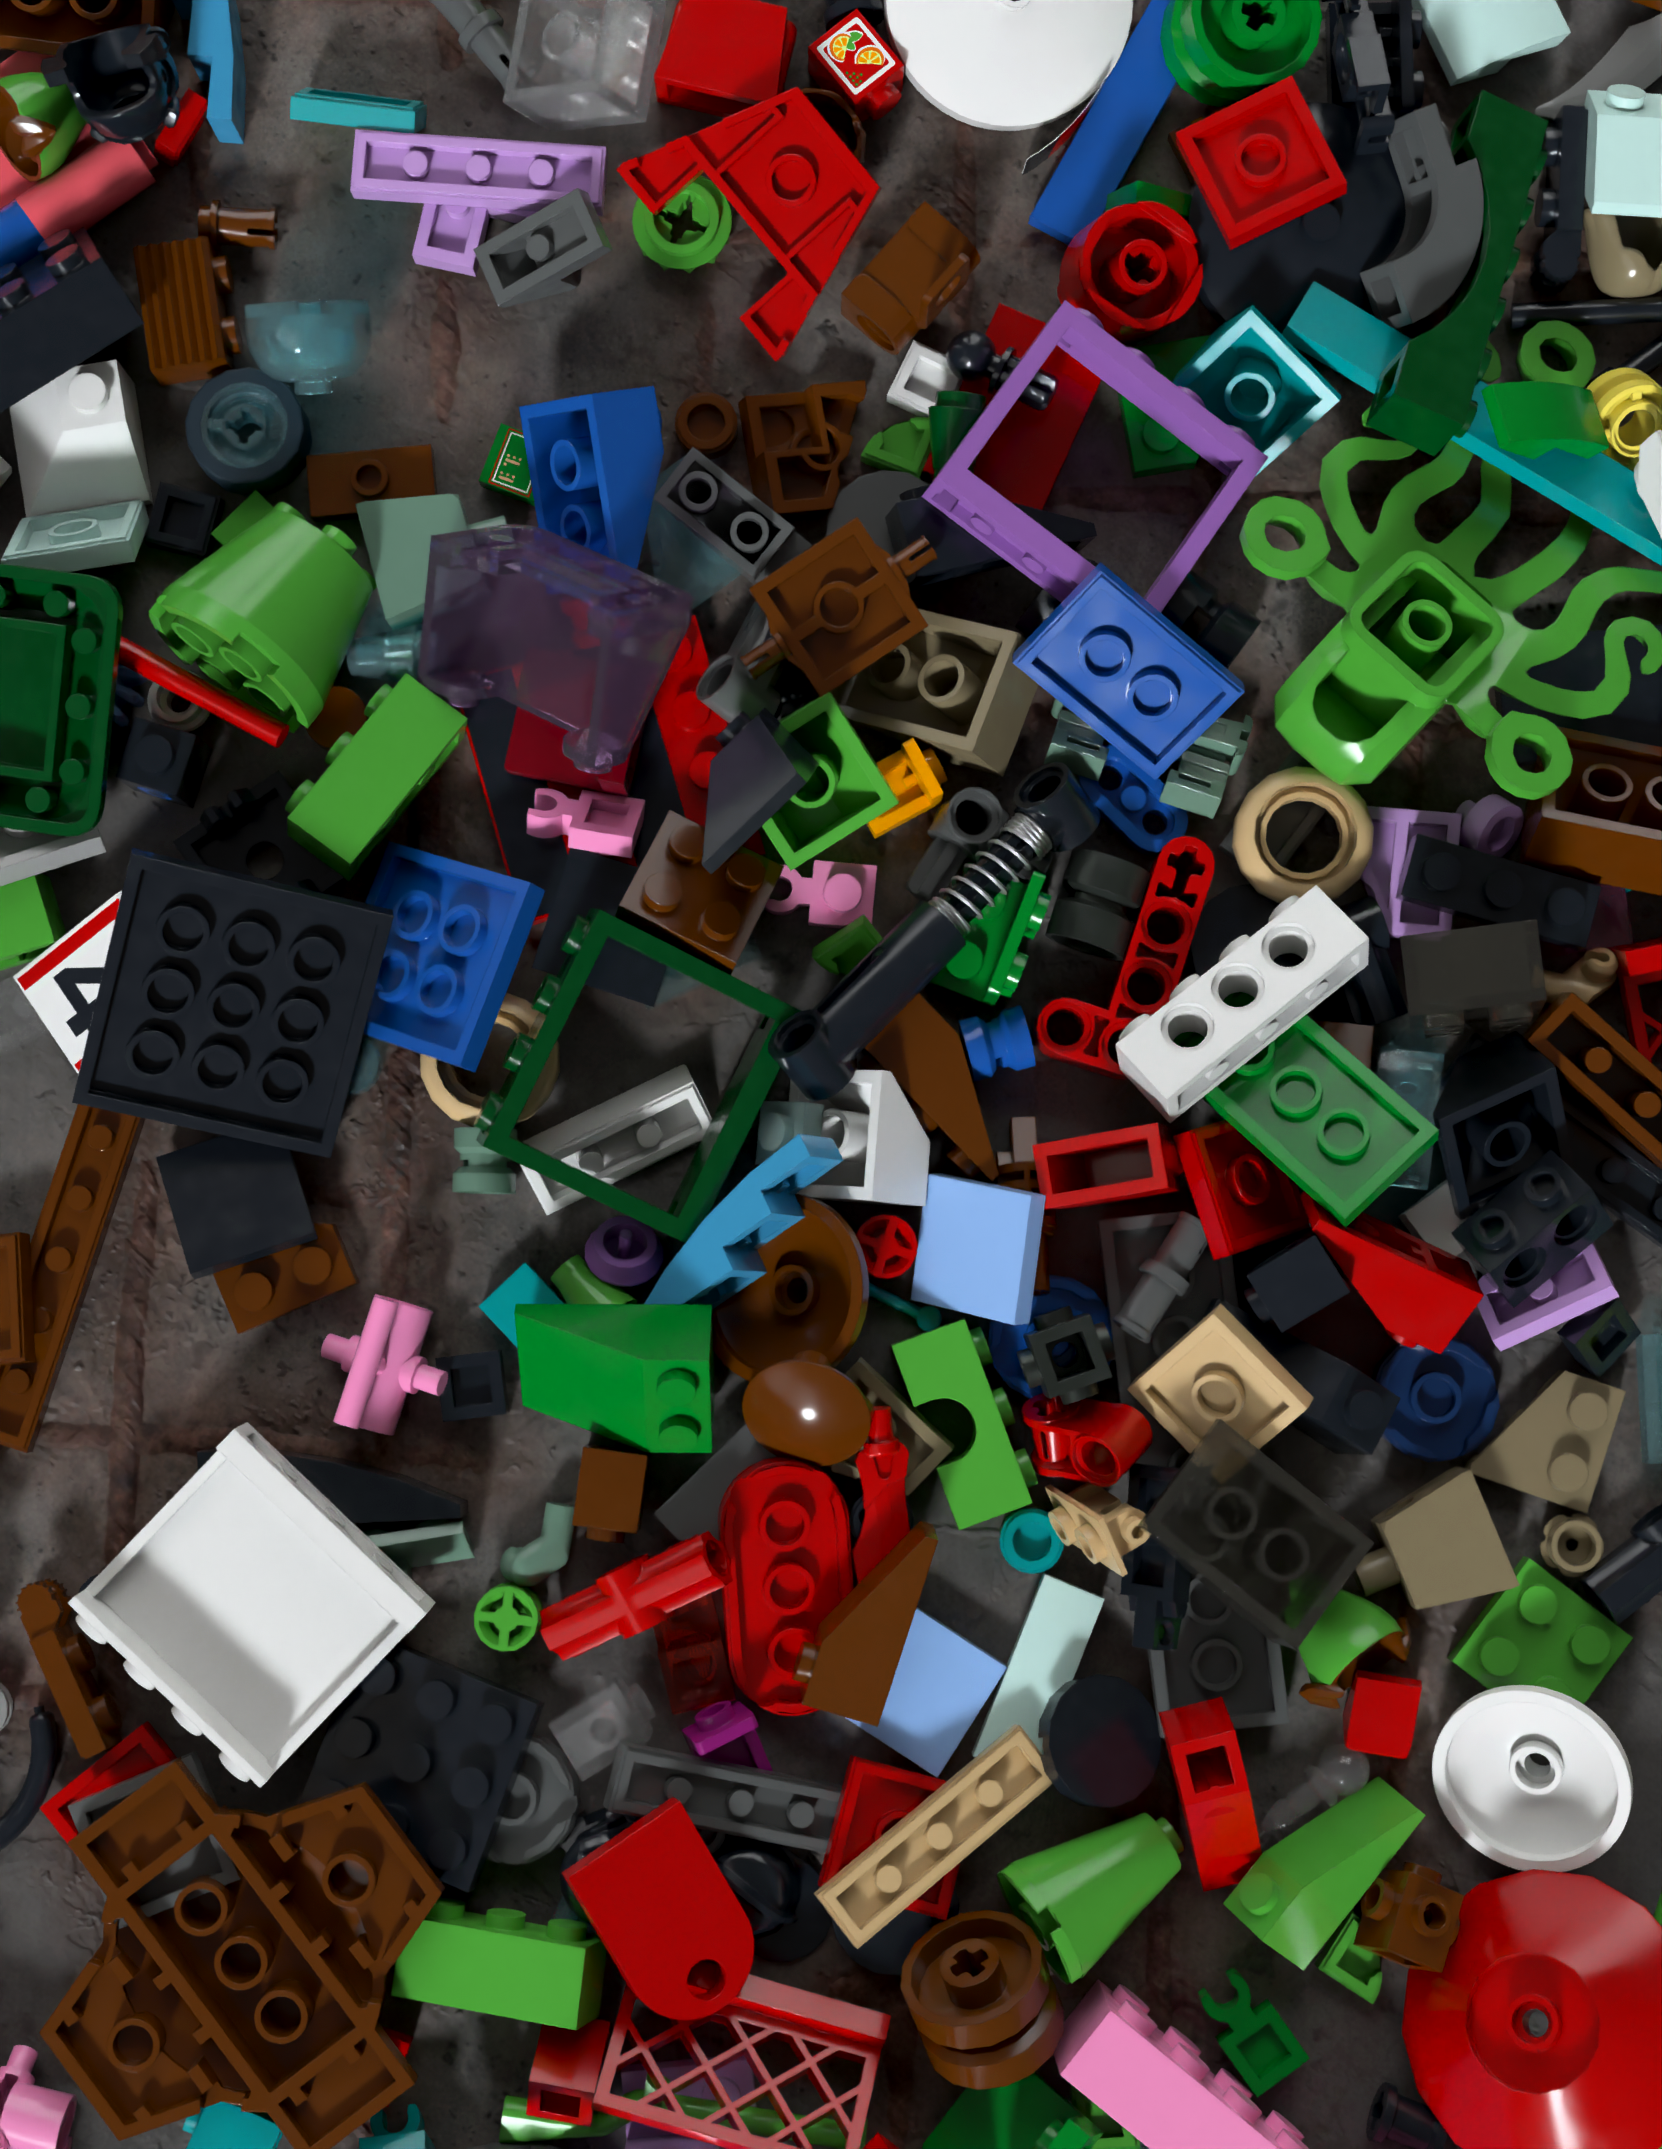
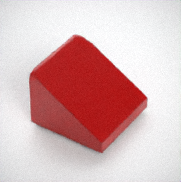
M1357 1670L1343 1711L1345 1747L1351 1751L1400 1759L1407 1758L1413 1741L1422 1681Z

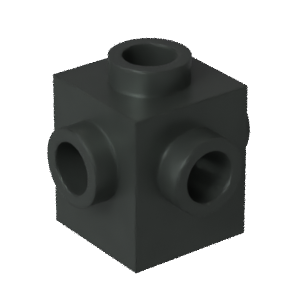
M1070 1306L1034 1317L1033 1320L1037 1330L1023 1334L1027 1348L1017 1351L1018 1359L1029 1388L1040 1385L1044 1396L1053 1398L1060 1395L1063 1405L1100 1393L1097 1382L1112 1377L1107 1362L1116 1359L1114 1347L1104 1322L1094 1325L1091 1314L1085 1313L1073 1317ZM1060 1342H1068L1075 1349V1359L1066 1367H1059L1052 1359L1053 1348Z

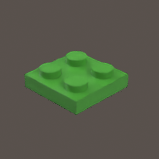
M1523 1556L1513 1569L1520 1586L1496 1592L1447 1658L1487 1690L1507 1685H1532L1558 1691L1584 1704L1633 1637L1532 1559Z

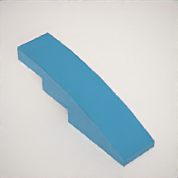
M172 0L181 19L191 20L187 55L201 81H210L206 118L219 142L244 144L246 77L241 24L236 0Z
M799 1133L752 1170L704 1218L666 1267L644 1304L712 1305L713 1310L766 1274L767 1269L757 1249L805 1217L795 1194L844 1161L833 1138Z

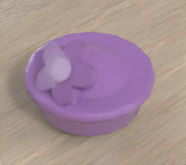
M617 1216L607 1219L591 1233L585 1244V1261L590 1271L601 1281L614 1286L633 1287L646 1283L658 1273L663 1263V1246L649 1225L630 1216Z

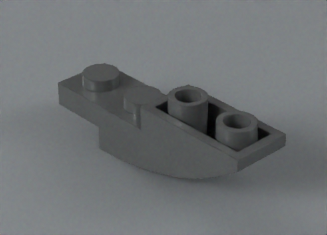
M694 447L691 448L653 498L675 519L754 585L813 546L794 531L795 527Z

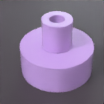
M1497 794L1488 795L1477 803L1466 800L1456 811V813L1462 814L1461 846L1497 857L1504 856L1512 848L1523 827L1524 816L1522 810Z

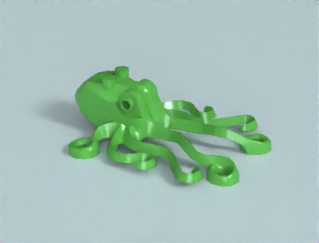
M1559 320L1540 321L1523 335L1516 356V364L1522 381L1564 383L1582 388L1588 384L1593 376L1596 364L1593 346L1584 333L1569 323ZM1488 340L1486 348L1492 350V358L1481 381L1491 384L1500 377L1502 367L1499 353ZM1546 345L1558 352L1565 360L1568 371H1556L1546 366L1541 359L1539 347ZM1371 406L1362 414L1361 423L1363 428H1371L1366 426ZM1359 436L1342 440L1322 458L1319 487L1324 507L1333 529L1358 567L1356 571L1347 572L1339 570L1326 560L1331 548L1324 525L1316 512L1300 500L1272 496L1261 499L1249 510L1243 522L1239 538L1243 553L1253 567L1267 576L1285 581L1305 577L1309 585L1321 598L1342 607L1345 612V616L1298 666L1274 696L1275 728L1289 745L1315 769L1339 785L1371 784L1444 705L1449 704L1454 707L1467 728L1479 737L1486 739L1484 759L1490 775L1497 784L1516 797L1531 800L1542 798L1558 789L1571 774L1573 758L1567 739L1555 724L1543 717L1513 710L1502 717L1490 703L1488 697L1489 689L1493 688L1508 697L1536 709L1561 716L1586 719L1611 714L1629 694L1631 672L1624 647V641L1627 636L1635 637L1647 652L1640 663L1641 674L1655 673L1662 665V635L1660 631L1650 621L1631 616L1614 620L1606 630L1604 637L1605 678L1594 691L1561 689L1535 680L1528 675L1527 671L1531 667L1558 659L1574 649L1587 634L1598 609L1604 601L1616 593L1637 591L1662 594V571L1622 566L1603 568L1583 578L1572 589L1562 612L1553 624L1545 629L1537 630L1523 626L1516 621L1513 611L1561 578L1586 549L1594 525L1571 512L1568 523L1560 535L1528 562L1505 575L1493 579L1475 577L1474 563L1478 555L1496 537L1510 517L1512 497L1511 476L1482 459L1480 470L1481 496L1478 506L1442 542L1434 544L1426 541L1415 527V513L1419 506L1427 499L1453 486L1464 475L1474 454L1452 440H1449L1437 458L1406 475L1392 488L1383 503L1377 528L1372 534L1365 531L1351 502L1347 472L1360 461L1401 459L1412 455L1417 448L1399 440L1392 441ZM1272 525L1285 529L1294 537L1299 549L1286 552L1272 547L1267 541L1265 527ZM1514 744L1531 748L1540 756L1544 771L1531 773L1520 768L1513 755Z

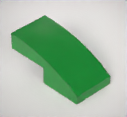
M1542 381L1496 383L1481 390L1499 448L1534 460L1546 452L1558 448L1589 459L1610 447L1591 390L1564 383Z

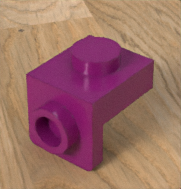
M730 1701L712 1704L696 1714V1723L681 1730L689 1750L694 1756L773 1771L755 1730L759 1726L755 1715L740 1701L733 1704Z

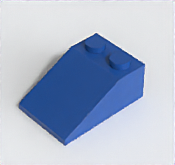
M654 386L592 393L520 406L519 411L549 597L633 589L664 454L661 434L662 417L657 407Z

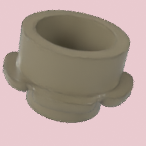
M1575 1513L1571 1517L1560 1514L1550 1519L1543 1529L1545 1539L1540 1543V1553L1544 1562L1551 1568L1557 1567L1560 1573L1567 1577L1582 1576L1589 1569L1593 1568L1601 1560L1604 1553V1541L1597 1531L1596 1523L1589 1517L1579 1513ZM1570 1538L1575 1539L1577 1542L1576 1548L1572 1551L1566 1548V1541Z

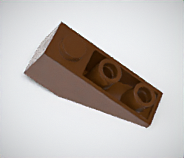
M918 993L862 1050L865 1055L858 1061V1064L863 1070L891 1071L903 1094L909 1100L908 1103L926 1135H930L937 1129L953 1146L946 1156L967 1179L975 1180L980 1175L987 1183H991L999 1173L959 1034Z

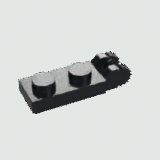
M1563 105L1551 125L1547 127L1541 147L1548 152L1544 165L1546 166V188H1541L1538 192L1534 221L1536 227L1544 228V240L1540 250L1531 258L1530 271L1533 274L1530 278L1532 279L1531 285L1535 287L1534 291L1538 290L1540 295L1546 294L1547 297L1550 294L1555 296L1557 292H1561L1568 284V279L1571 280L1578 271L1577 266L1580 264L1578 258L1581 256L1588 109H1585V106Z

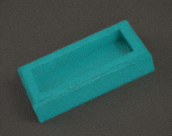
M310 87L296 92L291 96L290 119L402 133H418L426 128L427 105H424L423 101Z

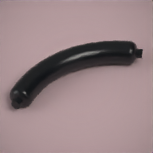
M44 1705L34 1707L35 1714L29 1719L31 1735L29 1769L17 1798L0 1818V1851L13 1842L29 1826L39 1812L53 1780L58 1750L57 1728L54 1714L50 1711H45Z

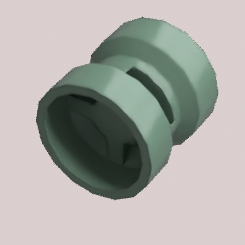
M477 1127L454 1128V1148L460 1154V1161H463V1166L458 1167L453 1172L452 1192L516 1194V1174L510 1168H507V1162H510V1159L483 1147L476 1141L481 1129ZM513 1129L510 1136L517 1139L518 1130Z

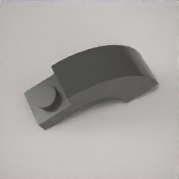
M1436 103L1396 119L1393 133L1388 135V147L1405 200L1406 216L1404 230L1394 251L1383 262L1360 273L1374 317L1394 329L1412 324L1428 316L1451 297L1468 273L1481 237L1484 195L1477 158L1457 166L1455 165L1450 149V134L1445 124L1441 121Z

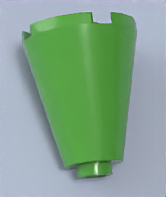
M1142 1813L1007 1864V1867L997 1873L996 1877L1012 1914L1020 1920L1024 1919L1025 1923L1032 1927L1043 1949L1049 1969L1064 1984L1068 1985L1077 1979H1082L1179 1872L1181 1862L1178 1854L1184 1851V1847L1178 1834L1165 1818L1161 1817L1155 1821L1147 1813Z

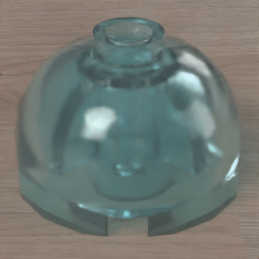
M320 300V302L304 303L288 301L244 306V332L249 353L258 368L271 379L294 383L295 395L333 394L332 381L353 376L366 361L372 340V316L368 300Z

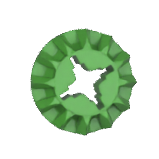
M700 175L657 215L652 214L638 197L633 210V232L643 255L658 263L664 271L669 268L682 269L690 274L696 267L706 263L714 264L717 255L726 244H729L732 227L731 209L726 197L712 181ZM691 202L693 224L700 228L701 231L686 230L682 238H678L676 244H674L672 224L665 221L664 218L672 217L679 219L683 211L688 210Z

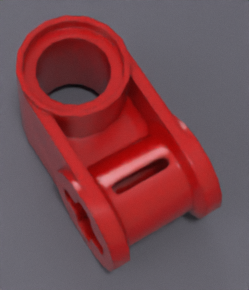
M1042 1393L1033 1396L1022 1407L1024 1422L1029 1427H1032L1035 1448L1030 1454L1031 1463L1034 1471L1043 1476L1064 1477L1088 1482L1098 1487H1109L1117 1483L1152 1444L1153 1432L1147 1419L1137 1409L1124 1403H1109L1085 1398L1063 1405L1060 1395L1048 1398Z

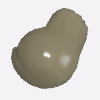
M1585 207L1583 227L1585 230L1588 261L1593 280L1599 291L1611 298H1640L1659 292L1662 289V218L1591 214L1589 207Z

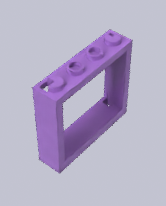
M1065 300L1046 323L921 497L1061 603L1095 568L1094 565L968 470V467L1057 345L1227 476L1143 597L1161 613L1268 459V456L1255 447L1253 439L1245 431L1233 425H1226L1205 408L1203 400L1195 392L1186 387L1176 386L1155 370L1153 362L1147 355L1138 349L1125 347L1107 333L1101 321L1094 314L1082 308H1075Z

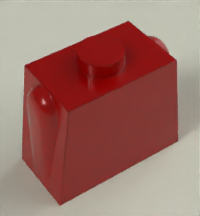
M679 0L675 7L665 49L654 74L657 102L726 118L783 93L797 40L796 26L792 21L788 20V8L760 0Z
M1158 1122L1032 1145L1040 1194L1046 1195L1044 1209L1088 1207L1181 1190L1178 1176L1184 1169L1175 1142L1172 1140L1171 1129Z

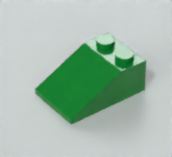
M515 1304L514 1315L523 1406L647 1453H712L715 1402L712 1305Z

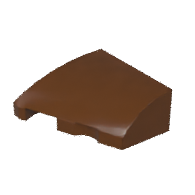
M865 380L812 384L805 391L745 396L738 402L753 495L787 522L819 515L833 509L840 486L838 478L842 460L849 454L854 437L850 435L858 403L865 399L867 392Z

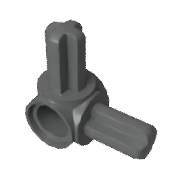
M969 787L954 794L937 808L933 823L927 831V834L933 841L906 882V889L916 899L929 902L933 897H940V889L948 888L952 882L951 878L957 874L964 861L975 862L978 851H988V841L990 839H1000V829L1007 823L1010 814L1001 808L998 799L991 792L980 787ZM958 805L971 807L978 814L980 828L977 835L966 834L958 827L955 820V812ZM1045 853L1041 860L1032 859L1029 862L1031 870L1023 868L1017 874L1018 877L1028 883L1034 871L1045 874L1052 860L1051 853Z

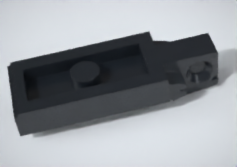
M1135 1463L1130 1468L1127 1504L1144 1512L1150 1521V1535L1147 1541L1123 1555V1563L1128 1574L1122 1577L1120 1594L1128 1595L1130 1611H1135L1132 1646L1150 1650L1177 1649L1182 1618H1185L1188 1607L1187 1603L1189 1602L1198 1470Z

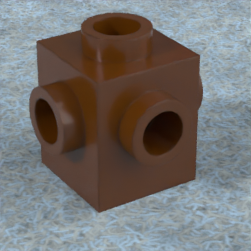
M1404 1862L1402 1870L1383 1869L1362 1896V1916L1353 1945L1406 1968L1442 1973L1449 1947L1454 1943L1459 1932V1912L1464 1895L1440 1885L1442 1874L1419 1864Z

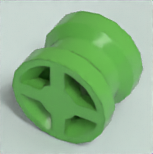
M514 1581L503 1582L491 1588L477 1603L474 1613V1627L480 1640L488 1647L501 1652L515 1651L525 1646L540 1629L541 1616L539 1611L543 1609L542 1602L534 1590L530 1587H520ZM513 1604L519 1609L520 1613H524L526 1615L519 1614L518 1610L515 1607H513Z

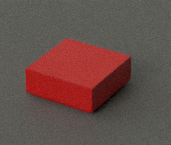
M190 88L187 89L180 100L181 112L178 121L173 128H168L167 126L163 128L155 143L154 156L171 167H174V165L178 166L206 120L208 100Z

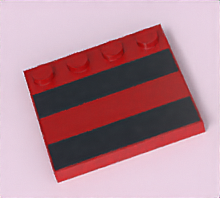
M695 615L636 631V635L632 638L604 648L585 652H577L574 649L560 653L623 666L625 654L652 660L655 681L629 795L631 798L645 800L644 821L631 858L615 855L605 856L636 867H640L669 810L705 827L710 763L723 748L715 737L728 724L698 700L696 696L698 682L710 663ZM526 663L453 684L461 714L468 718L466 732L507 875L531 882L546 890L532 924L533 926L547 921L570 848H568L569 836L560 835L554 838H538L527 834L528 809H534L536 789H554L562 792L568 799L579 800L582 790L585 789L509 774L504 767ZM758 829L741 846L766 857Z

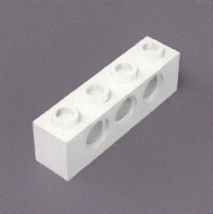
M1317 885L1300 898L1293 895L1281 902L1271 913L1268 920L1269 923L1251 937L1242 935L1236 938L1224 949L1219 957V962L1201 977L1198 974H1193L1184 979L1173 990L1167 1004L1152 1016L1148 1014L1138 1016L1120 1034L1119 1042L1115 1044L1119 1069L1169 1123L1174 1121L1368 965L1369 937ZM1285 953H1294L1304 959L1302 963L1293 967L1280 966L1273 960ZM1236 992L1247 993L1255 998L1250 1004L1243 1007H1232L1223 1002L1228 995ZM1184 1032H1196L1205 1037L1200 1044L1189 1048L1178 1046L1173 1042L1178 1035Z

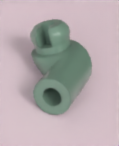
M546 1502L540 1537L524 1547H509L503 1553L500 1560V1570L505 1579L514 1581L520 1587L535 1586L567 1563L575 1526L572 1525L575 1506L558 1502Z

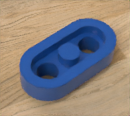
M1103 745V747L1109 748V752L1102 771L1110 770L1115 772L1120 779V786L1115 790L1108 791L1103 789L1098 781L1080 775L1077 776V780L1100 811V816L1131 847L1142 854L1156 856L1172 839L1185 835L1188 826L1187 811L1159 802L1165 784L1159 778L1153 779L1113 745ZM1149 814L1161 817L1165 825L1164 832L1158 835L1146 832L1142 825L1143 817Z

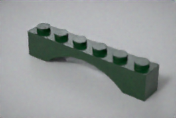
M1484 90L1480 91L1453 125L1450 135V149L1455 165L1457 166L1477 158L1482 178L1484 195L1483 226L1474 260L1463 281L1455 290L1444 320L1433 329L1409 340L1381 372L1366 422V426L1432 456H1435L1453 436L1463 437L1476 415L1478 402L1472 400L1475 386L1486 373L1492 358V350L1486 348L1489 335L1500 322L1506 307V299L1500 297L1502 287L1510 278L1518 263L1520 249L1514 247L1517 234L1524 228L1531 215L1534 200L1528 197L1529 190L1540 175L1548 152L1541 147L1549 121Z

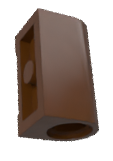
M924 201L862 272L841 293V315L884 351L892 355H898L920 329H926L942 312L948 302L967 284L969 274L981 262L980 255L974 245L961 231Z

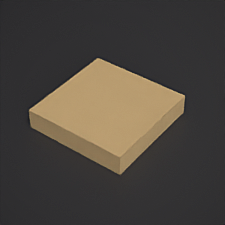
M1221 1303L1136 1377L1127 1389L1218 1483L1305 1412L1314 1399Z

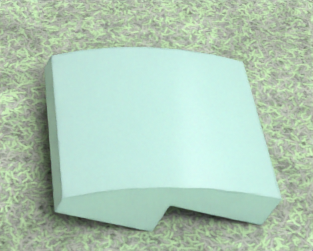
M1411 0L1413 9H1420L1422 28L1450 86L1498 73L1511 59L1556 47L1571 33L1555 0Z

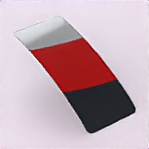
M1107 75L1089 104L1074 122L1055 140L1026 160L1022 175L1033 170L1048 159L1076 131L1101 91Z

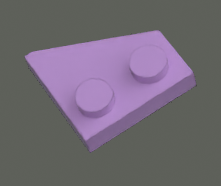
M1367 806L1374 826L1373 850L1361 880L1367 895L1373 896L1382 910L1389 931V937L1449 943L1452 914L1399 900L1395 897L1411 837L1421 834L1459 845L1462 814Z
M1593 1242L1515 1308L1482 1276L1478 1283L1484 1296L1477 1306L1492 1341L1501 1352L1620 1296Z

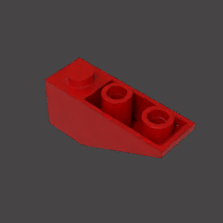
M1218 1697L1159 1712L1203 1892L1240 1883L1262 1855L1236 1731L1223 1698Z

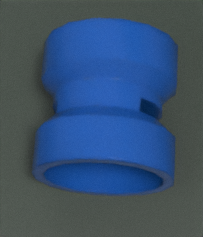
M1020 1005L1001 1010L997 1018L990 1019V1022L987 1023L978 1016L958 1021L960 1039L973 1082L992 1078L999 1066H1002V1068L1010 1067L1015 1071L1036 1066L1028 1025Z

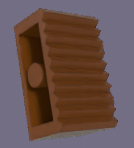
M199 236L196 239L186 238L183 241L174 240L171 243L162 241L158 245L150 243L147 246L137 245L134 247L133 253L150 371L161 386L211 379L226 370L235 369L233 355L243 354V343L236 316L227 317L225 295L234 293V280L227 255L218 256L209 238L205 236Z

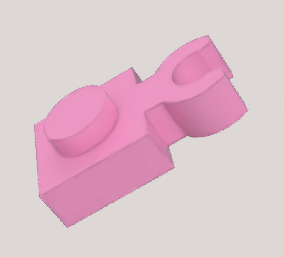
M539 788L535 791L534 809L529 808L527 812V834L538 838H554L560 835L569 836L568 848L592 851L604 856L615 855L631 858L644 821L645 800L589 790H582L579 800L568 799L560 791Z
M814 860L813 877L807 878L801 877L797 870L793 869L790 871L787 865H782L784 869L779 879L789 882L792 892L785 900L768 899L765 905V910L774 915H787L799 907H809L808 926L842 929L862 915H865L872 924L877 866Z

